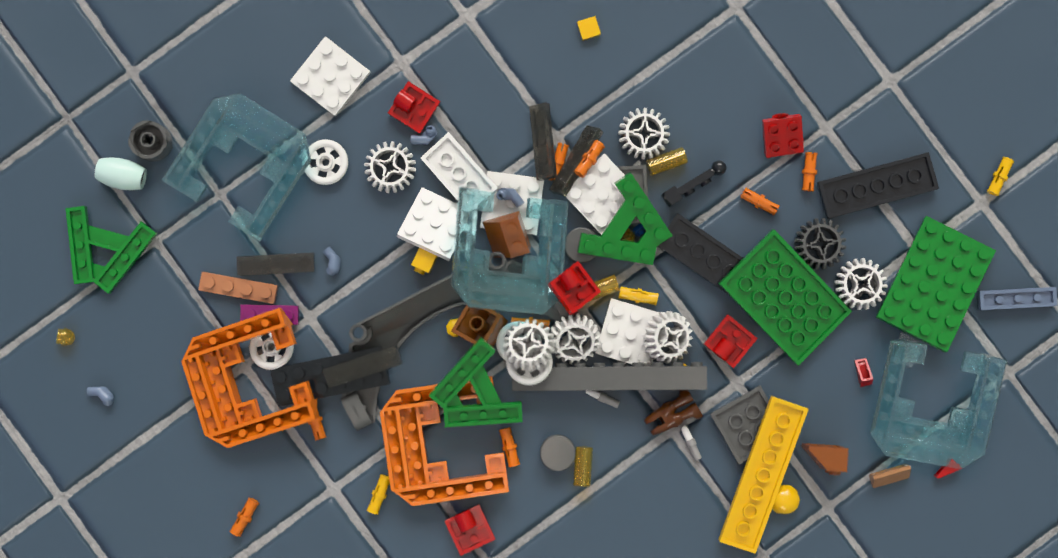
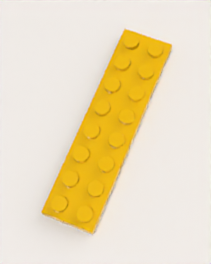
M774 396L770 397L720 533L719 542L756 554L809 410L808 408Z

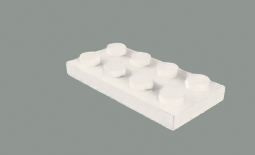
M449 132L421 157L422 161L470 215L499 190Z

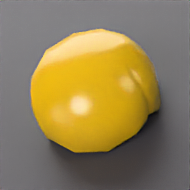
M781 485L772 510L778 514L794 512L800 502L798 491L793 486Z

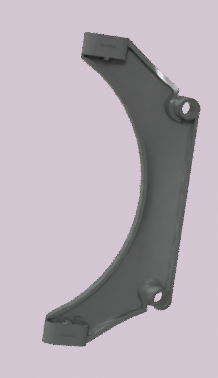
M494 252L353 325L349 330V335L354 342L349 344V352L382 346L388 368L398 349L415 330L438 314L467 304L470 298L477 302L498 301L522 305L539 311L559 322H562V316L568 319L569 313L547 285L553 280L552 278L513 259L507 262L502 253ZM494 256H500L503 259L500 266L492 264ZM578 311L572 314V317H575ZM358 327L364 331V335L361 338H356L354 335V331ZM381 386L342 394L341 402L357 431L376 421L377 403Z

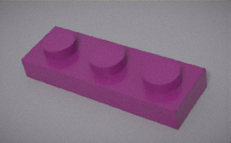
M241 305L240 321L282 308L293 325H299V306Z

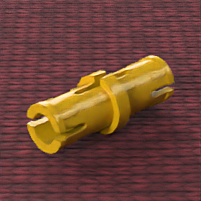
M1002 157L997 171L992 175L993 180L987 189V193L999 196L1004 182L1009 178L1008 173L1014 164V160Z
M620 287V299L632 300L638 304L642 302L657 305L659 293L642 291L640 288Z
M380 474L377 486L371 493L372 498L367 508L368 512L379 514L383 500L387 497L386 492L390 484L389 476Z

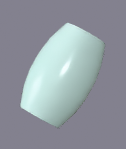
M100 158L95 168V179L107 186L120 190H141L147 178L146 168L122 158Z

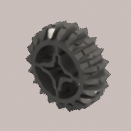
M815 218L813 223L811 221L806 222L807 227L804 225L800 227L803 232H796L800 239H794L795 243H799V246H795L794 250L800 249L801 252L798 255H803V260L805 262L808 260L810 267L814 263L815 270H818L820 265L825 270L827 269V264L829 267H833V261L836 263L840 262L837 256H844L840 249H846L845 245H841V242H845L846 238H840V235L844 234L843 231H836L839 225L832 227V220L826 225L825 218H822L820 223L818 218ZM814 229L813 241L806 243L808 234ZM821 229L829 232L833 239L825 238ZM819 241L823 243L828 242L827 244H824V246L821 247L817 245L812 246L813 244H816V242ZM830 245H834V250L832 254L828 258H826L825 254H827V247ZM807 249L815 250L819 259L812 257Z

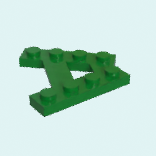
M629 172L614 183L625 201L601 236L581 233L577 252L653 265L657 246L673 235L632 173ZM637 217L646 230L639 242L621 239L634 218Z
M87 206L65 208L74 284L94 282L110 294L158 233L141 221L130 236L89 226ZM91 244L117 252L106 266L93 263Z
M482 337L477 340L429 394V397L444 409L445 427L523 422L521 401L501 402L483 366L496 350ZM469 380L481 404H462L457 393Z

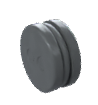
M575 228L565 238L564 251L573 262L587 263L593 260L595 255L577 252L581 233L596 234L588 228Z
M559 434L549 436L540 447L541 461L550 470L563 471L569 468L575 460V447L566 436Z

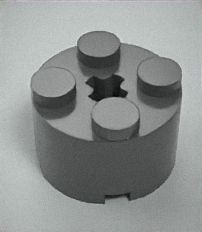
M145 120L138 122L132 127L128 144L131 151L138 157L154 162L164 159L172 151V136L164 126L154 121Z

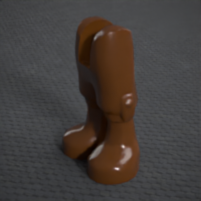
M679 390V396L676 399L663 403L661 407L644 419L646 424L654 422L658 418L662 422V424L650 431L652 435L678 427L683 420L688 418L700 419L704 417L695 402L679 413H675L678 408L694 401L688 390Z

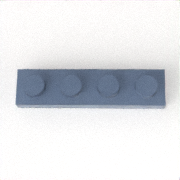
M1056 287L977 291L978 310L1058 306Z

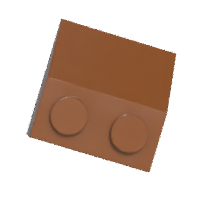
M520 211L483 221L493 253L500 252L505 258H513L530 253L531 245Z
M470 298L451 332L472 345L482 337L493 347L500 330L507 324L508 320L501 314Z
M802 443L801 447L826 473L841 475V472H847L848 448L839 445Z

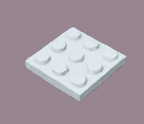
M325 36L290 82L336 117L371 72Z
M605 153L597 160L595 165L591 166L584 178L579 177L563 192L565 197L601 235L625 201L614 184L625 175Z
M487 171V176L499 189H515L525 203L517 208L511 200H499L496 197V193H494L483 203L480 228L485 229L483 221L520 211L526 233L537 236L544 178Z
M421 188L397 237L450 261L473 214L470 215L463 206Z
M611 298L600 333V345H597L598 351H595V354L629 364L644 362V366H652L654 358L650 357L651 353L645 351L648 346H644L643 343L646 341V338L642 336L647 334V331L644 329L645 327L649 328L647 321H653V316L659 315L660 312Z

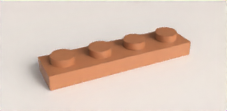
M202 272L198 290L275 304L278 285Z

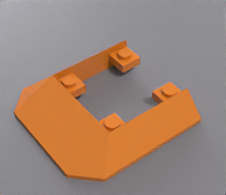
M277 308L193 337L181 361L204 435L226 448L317 419V399H314L309 381L288 387L294 406L262 416L257 398L242 403L231 366L245 362L240 343L271 333L276 350L297 344L291 327L293 323L282 308Z
M489 376V378H490V380H491V382H492V384H493V386H494L493 377H492V376ZM469 380L457 394L460 400L476 398L477 404H481ZM438 384L396 390L380 411L390 488L410 505L418 506L509 492L504 452L485 455L486 474L449 479L447 461L428 463L423 425L441 423L439 404L429 397L430 392Z

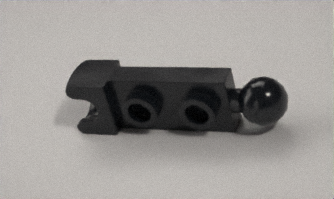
M717 160L712 164L711 169H708L679 188H676V186L670 188L662 196L670 207L683 199V194L687 197L694 193L696 186L701 185L703 187L710 183L712 176L723 175L727 170V166L723 161Z

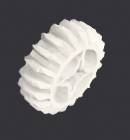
M643 108L642 114L639 109H636V115L633 112H629L631 119L628 117L623 118L626 124L620 123L619 127L624 130L618 131V135L624 137L620 138L619 142H626L622 148H630L627 152L628 155L634 151L636 152L634 158H637L640 153L642 160L645 159V154H648L649 159H652V152L658 156L660 154L658 148L664 151L665 147L661 143L668 144L669 140L664 137H669L670 133L664 132V130L669 129V125H662L666 119H658L661 113H657L655 117L653 115L654 109H651L649 114H647V108ZM642 119L639 129L629 130L633 122ZM647 120L652 121L659 131L649 128ZM643 128L646 133L650 134L649 136H646L645 140L643 138V135L639 134V132H642ZM629 136L637 138L640 141L641 148L635 146ZM659 137L656 145L647 148L648 139Z
M391 141L390 147H388L387 142H383L384 148L381 149L378 144L376 145L377 152L373 149L370 150L374 156H366V159L371 162L364 163L365 167L370 168L365 170V174H371L367 178L369 182L375 180L372 183L373 187L380 184L378 187L379 191L386 187V193L390 192V188L393 189L394 193H397V186L404 190L402 183L405 182L409 186L410 182L407 178L414 179L410 172H416V168L410 166L416 164L415 160L409 161L413 157L412 153L405 155L408 152L407 147L401 151L402 144L399 143L395 148L393 141ZM393 153L388 160L379 159L383 154ZM399 155L405 160V170L397 166ZM393 163L396 170L388 172L384 165ZM375 165L383 168L381 180L376 175ZM394 174L402 176L395 182H387Z
M861 258L860 262L857 259H853V265L851 262H846L847 268L844 266L840 268L843 274H836L841 279L835 281V284H840V287L836 288L835 291L842 292L838 297L840 299L845 297L843 302L845 304L850 302V308H854L856 305L857 310H861L862 306L867 310L870 307L869 304L872 307L876 306L875 300L878 302L882 301L879 295H886L882 288H887L888 285L882 284V281L887 280V277L880 276L884 273V270L877 271L879 268L878 264L872 267V260H868L866 263L865 258ZM857 268L868 271L862 277L852 273ZM872 276L875 281L874 291L870 285V280L872 279ZM847 279L852 283L850 293L847 288ZM862 280H863V282H864V284H863L864 287L859 288V287H858V285H859V284H858V281H862ZM861 291L865 294L870 295V297L865 300H859L854 298V296L856 294H859Z
M667 311L654 315L653 321H647L649 328H644L647 334H644L642 337L646 338L643 344L648 346L645 351L651 353V358L656 359L658 362L670 363L677 362V359H683V354L688 353L686 348L692 346L689 340L694 338L689 336L693 330L688 328L690 323L685 321L686 318L684 316H680L676 312ZM672 322L675 327L669 328L666 326V323ZM669 347L670 351L663 352L660 348Z
M578 313L575 317L569 314L568 319L562 316V322L556 321V327L551 326V332L554 335L552 340L556 344L552 347L555 349L556 358H561L563 362L569 359L571 365L574 360L577 363H580L581 359L587 362V356L593 357V351H598L597 345H600L598 326L594 324L592 319L588 320L585 315L580 318ZM567 331L566 336L562 338L563 340L559 341L561 335ZM589 337L587 343L582 347V343Z
M526 319V324L523 325L521 321H518L519 326L512 325L513 332L507 330L506 334L508 337L503 338V341L506 343L503 345V350H507L504 352V355L509 357V363L514 362L515 368L521 365V370L524 371L526 366H528L529 371H533L532 366L536 365V368L539 370L540 363L546 366L547 362L545 359H552L549 353H555V349L552 347L556 345L555 341L552 340L554 335L549 333V327L544 328L543 322L537 326V320L535 319L532 321V324L529 323V319ZM524 333H527V335H526L525 337H523V338H520V337H519L520 335H522V334H524ZM535 333L544 339L545 345L535 340ZM532 341L533 346L530 345V348L526 349L525 344L528 345V343ZM513 346H518L519 349L523 350V357L514 352ZM540 353L536 357L530 358L531 354Z

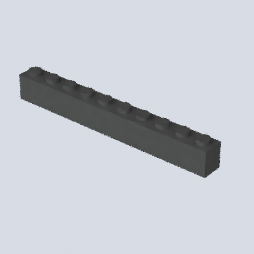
M634 362L632 366H625V363H613V366H605V363H594V367H586V363H574V367H567V363H555V367H552L548 377L538 384L523 385L512 378V391L707 390V366H703V362H691V366H683V362H671V366H664V362H652V366H644V362ZM521 367L516 370L521 376L525 373V371L521 370ZM538 369L530 372L532 377L540 374Z

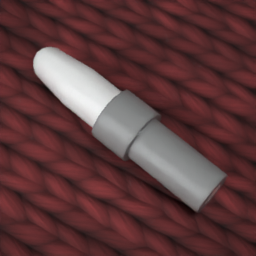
M586 390L588 395L598 399V401L618 408L620 401L597 390Z
M684 425L681 430L687 447L690 449L694 460H699L702 457L696 446L697 443L688 427Z

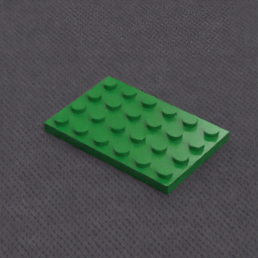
M925 216L875 318L945 353L948 352L996 250Z
M772 229L718 283L798 366L852 312L775 229Z

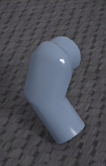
M429 125L422 135H411V144L428 145L436 137V128Z
M501 188L496 193V197L499 200H511L517 208L525 203L513 188Z
M329 246L323 251L324 255L329 259L326 272L328 275L334 276L340 270L341 259Z
M107 387L87 388L88 396H98L105 406L113 404L114 396Z

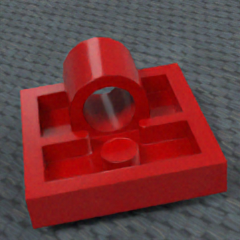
M408 81L403 90H400L395 97L388 114L421 134L441 102Z
M780 113L773 115L770 119L762 120L766 158L804 152L802 116L800 114L788 115Z
M579 261L575 262L547 284L570 315L574 314L601 292Z
M727 314L703 345L729 366L735 368L758 338Z
M480 504L444 520L460 556L496 540Z

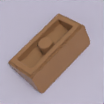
M902 464L871 473L869 478L872 487L877 488L909 478L911 466Z

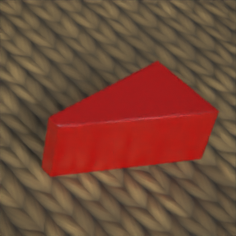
M867 359L855 360L860 387L872 385L873 376Z
M948 458L935 473L934 477L939 479L963 468L953 459Z

